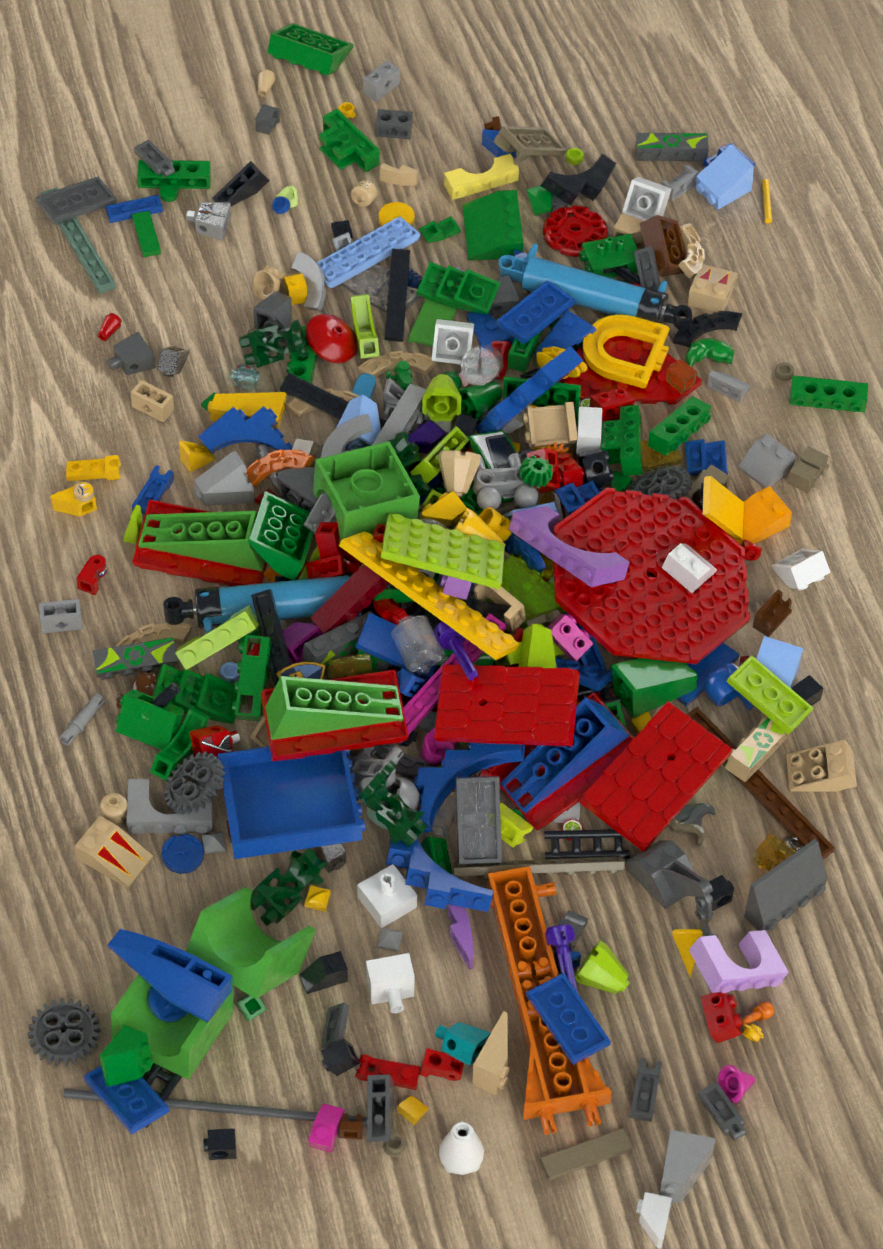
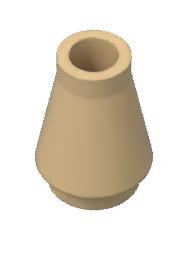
M262 70L258 74L257 93L261 97L268 96V92L275 81L272 71Z

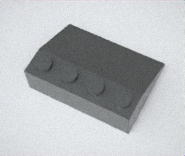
M816 839L751 884L744 917L757 931L773 930L779 921L788 919L797 908L805 907L814 896L818 897L825 891L827 875L819 843Z

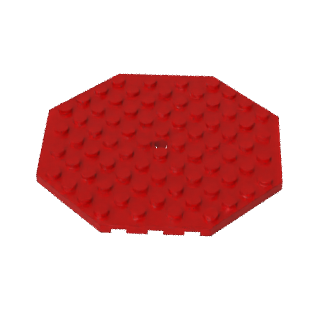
M606 488L555 525L552 530V534L556 538L572 547L594 553L616 552L629 561L624 580L590 587L553 561L555 602L612 655L698 664L750 620V612L748 611L749 594L746 586L747 569L744 561L745 549L727 532L703 515V511L688 497L674 499L664 494L653 493V495H644L639 491L626 490V492L615 491V488ZM680 543L689 545L717 569L693 593L662 568L667 555ZM646 572H652L655 577H647Z

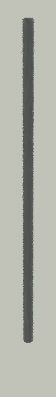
M64 1090V1098L101 1101L93 1091ZM167 1099L165 1101L169 1108L314 1121L318 1112ZM348 1115V1121L354 1122L356 1120V1116ZM362 1117L363 1126H367V1117Z

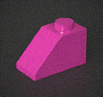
M323 1103L308 1140L310 1147L330 1153L333 1152L340 1121L345 1109Z

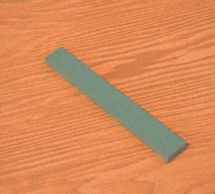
M56 187L47 190L45 192H42L41 195L58 190L59 188ZM74 217L57 223L98 293L102 294L115 289L116 283L77 218Z

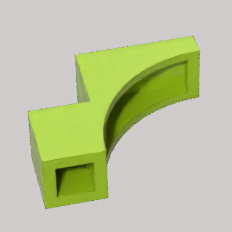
M369 294L350 296L353 330L357 338L358 355L360 358L380 356Z

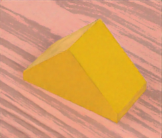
M182 440L179 442L180 461L190 473L214 461L216 458L206 445Z

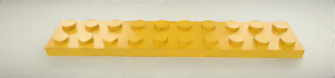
M363 531L341 540L339 545L341 548L493 659L497 660L518 649L520 644L511 635L504 633L496 624L482 617L481 613L468 607L463 600L443 594V588L435 583L434 579L421 573L417 567L380 558L383 543L373 539L372 534Z

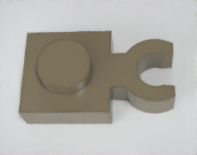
M555 610L548 615L543 614L526 622L528 627L532 624H541L547 628L562 612L560 613L559 610Z

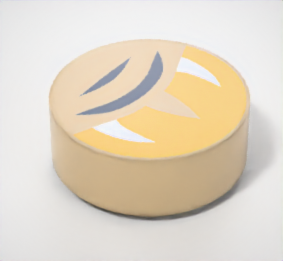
M87 482L77 484L74 487L75 498L81 502L91 500L94 496L93 486Z

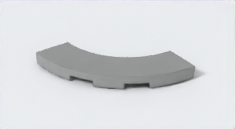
M297 252L291 269L302 273L306 280L308 296L306 297L304 307L321 311L326 295V289L324 288L325 276L322 268L310 256Z
M364 414L355 417L335 429L324 443L321 458L343 453L344 447L349 441L351 442L363 434L373 432L369 415Z

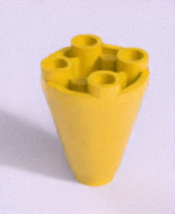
M469 508L465 510L455 526V529L463 534L478 535L483 539L497 540L501 544H505Z

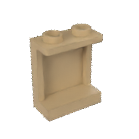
M566 402L564 405L536 408L528 406L525 412L522 413L523 423L527 425L525 442L529 443V448L544 447L548 443L550 446H553L554 442H557V445L561 443L564 445L575 444L577 442L573 402Z
M475 584L474 594L476 600L485 601L490 599L494 603L510 606L504 614L506 629L513 634L516 628L526 620L524 605L503 587H500L499 590Z

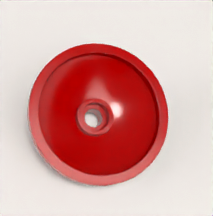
M319 314L308 322L305 330L306 339L311 349L319 357L337 364L348 362L354 357L358 348L357 338L352 328L344 320L331 314Z

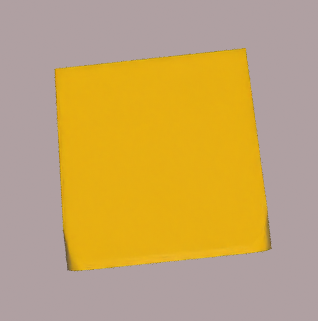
M412 1095L397 1106V1112L413 1125L429 1110L427 1106Z

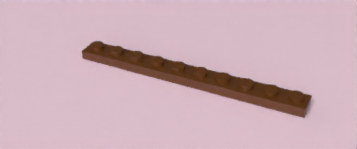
M698 707L686 714L707 729L708 732L722 740L724 744H727L734 750L737 749ZM727 759L723 763L724 767H726L728 762ZM759 769L746 782L732 774L802 847L816 839L819 843L822 859H825L834 852L835 847Z

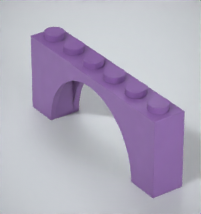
M542 506L513 512L509 527L511 532L590 587L625 579L629 561L616 552L594 553L584 551L556 538L552 534V530L558 524L560 514L550 507Z

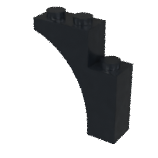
M601 154L594 165L585 172L574 175L549 172L540 186L568 205L574 202L579 193L594 201L602 191L617 163Z

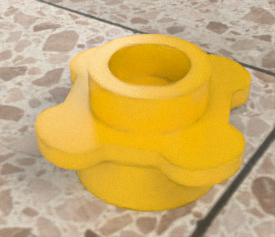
M344 102L338 106V110L347 119L356 117L354 112L355 106L352 103Z
M752 1023L750 1025H743L744 1031L742 1035L747 1039L758 1043L759 1039L764 1038L760 1027Z

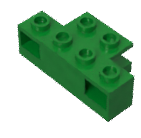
M338 109L323 116V132L319 134V140L324 145L319 147V150L340 170L354 162L365 173L380 165V149Z
M639 405L620 407V420L602 422L601 450L608 453V465L621 463L623 476L643 474L642 418Z
M245 635V640L241 641L240 653H243L242 661H238L237 666L239 681L236 680L235 682L237 701L233 700L232 713H235L237 720L260 722L262 719L261 692L266 689L265 683L269 682L270 637ZM250 643L261 644L259 656L248 655ZM245 695L254 696L252 714L241 713V706L244 705Z

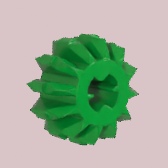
M535 455L531 458L526 457L519 468L520 478L524 479V484H530V487L536 486L538 489L541 486L546 487L552 479L553 466L549 464V460H543L542 456L540 458H537Z

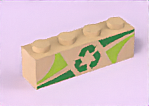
M764 716L758 727H753L746 739L742 738L737 745V749L732 750L731 755L727 758L728 762L725 769L746 782L788 739L789 735L771 719Z

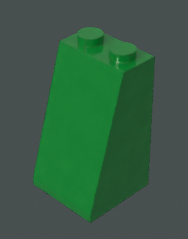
M638 658L611 665L613 694L620 696L621 704L633 718L697 689V673L687 663Z

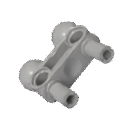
M518 453L509 455L510 468L486 469L483 458L480 456V464L473 478L474 484L472 488L477 495V503L481 509L484 510L492 507L496 510L501 504V496L514 495L516 504L522 508L531 507L537 503V489L534 486L530 487L528 483L524 484V479L520 478L519 468L522 462Z
M373 746L372 748H363L357 756L349 757L352 760L353 771H350V773L355 774L356 785L353 788L358 786L359 795L390 760L395 763V766L397 765L400 758L404 755V752H401L402 750L399 747L393 746L385 759L371 758L376 753V749ZM396 769L392 771L386 781L387 788L396 780Z

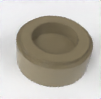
M786 362L779 363L775 368L776 378L781 381L792 379L794 367Z

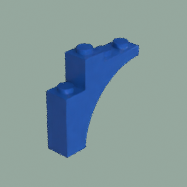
M264 406L247 421L245 420L247 416L241 409L237 411L232 407L198 436L212 454L236 443L265 444L275 450H292L293 448L290 442L286 444L282 440L284 435L278 428L273 429L278 424L275 420L277 415L271 408L267 410Z

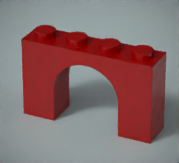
M320 522L315 533L320 559L341 554L343 556L344 573L354 574L363 563L339 546L338 523ZM377 524L372 534L373 539L380 543H383L386 524Z

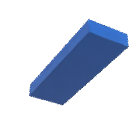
M158 195L105 206L110 223L132 219V214L150 211V214L163 212Z

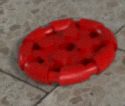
M572 205V207H561L550 213V217H547L544 221L542 233L545 235V242L554 251L558 250L562 255L569 257H579V252L582 251V243L606 239L608 228L605 227V220L596 211L592 212L587 207Z

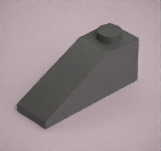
M390 1074L368 1075L367 1142H390L394 1110V1081Z

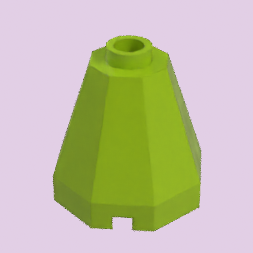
M438 374L434 377L423 394L422 413L424 415L427 413L430 419L435 422H450L453 420V416L461 414V395L452 378L447 374Z
M601 940L595 944L582 962V969L578 968L575 973V980L580 984L617 994L619 990L623 992L630 983L627 980L629 977L628 972L608 945Z

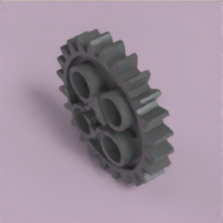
M666 465L663 469L658 466L657 470L650 469V473L643 472L644 476H638V480L633 481V485L630 486L631 491H639L644 495L656 493L669 495V498L679 499L689 495L688 491L692 490V481L686 469L682 470V467L676 468L675 465L669 468Z
M206 751L203 755L198 752L196 757L191 754L190 760L184 758V764H177V771L172 770L171 772L174 775L167 778L170 783L164 786L167 789L163 792L166 796L164 800L177 814L180 812L182 815L185 813L190 815L192 810L197 813L199 807L205 808V803H211V797L217 796L215 791L222 788L219 783L224 782L222 778L225 774L223 771L224 766L212 753L208 754Z
M61 998L60 1004L52 1000L51 1007L44 1004L45 1010L37 1009L38 1017H31L33 1024L28 1025L30 1047H33L34 1054L39 1053L40 1060L46 1058L48 1065L53 1060L56 1067L59 1066L60 1062H64L65 1067H67L69 1061L76 1065L77 1058L85 1061L84 1054L92 1055L91 1048H97L96 1041L100 1040L98 1033L101 1032L100 1025H98V1017H95L94 1010L89 1011L88 1004L82 1007L80 1000L76 1004H73L72 998H70L68 1003H65L64 999ZM72 1020H79L77 1023H71ZM50 1022H57L55 1025H48ZM75 1039L80 1040L78 1043H72ZM53 1041L58 1042L56 1045H49Z

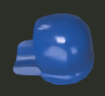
M726 663L723 667L712 671L704 681L705 693L716 706H723L738 697L749 711L754 707L750 701L726 682L738 669L735 664Z

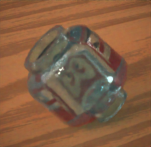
M238 364L236 369H232L230 380L234 381L236 388L251 390L254 386H257L259 371H256L255 366Z

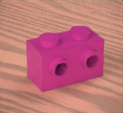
M559 614L547 628L551 629L553 642L570 660L577 661L593 644L589 639L591 636L584 629L580 630L576 626L577 621L571 615Z

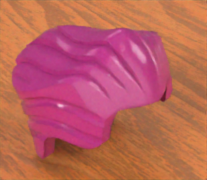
M433 728L425 736L421 750L422 758L433 766L441 764L442 758H445L446 750H455L456 742H440L435 740L436 728Z

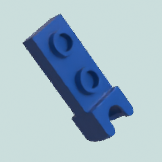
M156 465L150 473V478L132 504V510L136 505H140L141 514L145 515L149 499L160 501L174 481L173 471L169 470L166 474L160 475V467Z

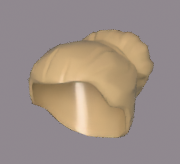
M266 265L264 270L255 273L253 277L254 294L263 301L273 292H279L280 282L283 280L282 272Z

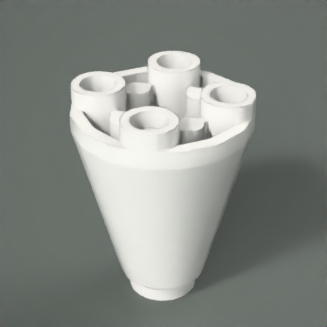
M459 1122L453 1126L440 1144L439 1157L447 1172L464 1175L479 1170L484 1157V1148L471 1125L466 1122Z

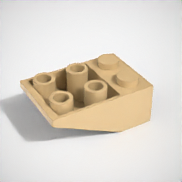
M845 739L786 754L789 790L791 792H837L857 787L853 750Z

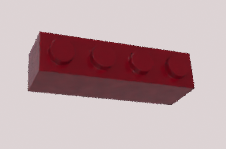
M363 564L310 618L325 634L355 619L364 608L371 604V601L378 594L385 590L389 582Z

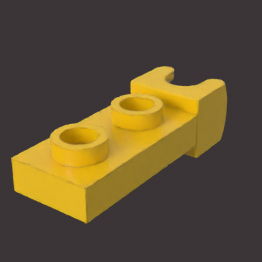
M110 455L102 459L67 461V482L103 478L118 480L121 478L119 472L121 467L120 458L118 455Z

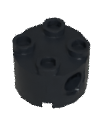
M596 449L576 454L575 459H579L578 464L580 467H583L585 472L583 484L593 481L596 488L600 489L608 487L610 481L614 480L613 472L611 469L609 470L607 464L609 462L607 451Z

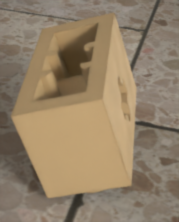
M143 380L130 392L133 408L163 423L174 411L173 395Z

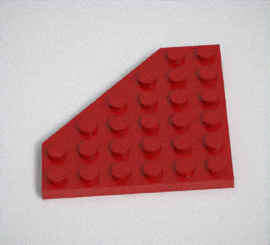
M615 336L608 339L604 343L603 348L613 358L645 366L654 344L627 336ZM582 346L576 350V353L587 365V370L583 373L581 372L576 378L569 376L558 382L581 385L580 400L590 399L591 395L624 388L635 401H640L641 404L668 402V405H676L702 384V379L667 353L660 372L653 370L646 388L632 386L605 378L593 371L584 359Z

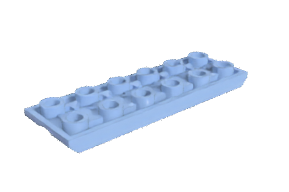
M399 216L382 227L318 261L317 264L322 268L325 276L324 283L330 288L338 286L391 256L392 248L403 249L416 242L420 237V233L402 217Z

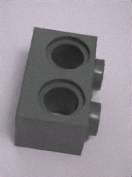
M378 109L375 137L411 140L413 112Z

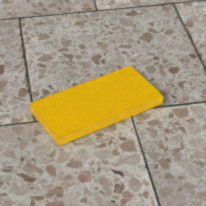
M712 476L704 477L703 515L736 540L743 539L744 502Z

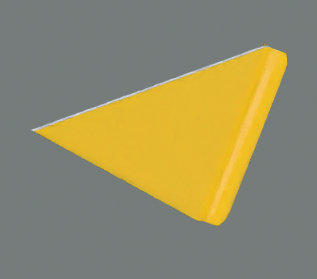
M675 929L672 931V936L691 978L695 961L689 949L699 937H702V930Z

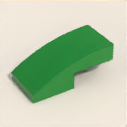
M452 216L439 223L433 220L419 228V232L427 243L438 242L461 232L460 227Z

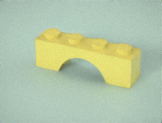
M507 154L494 158L492 168L484 173L473 174L466 172L462 168L444 173V186L452 200L518 181L519 167L514 164L512 155Z

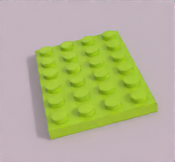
M388 513L380 558L500 590L505 544H501L497 540L483 539L478 535L463 534L456 529L449 530L437 524L423 523L419 519L412 520L400 514Z

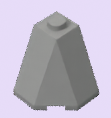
M236 450L194 480V495L197 500H201L204 506L255 502L252 483L248 480L245 464Z

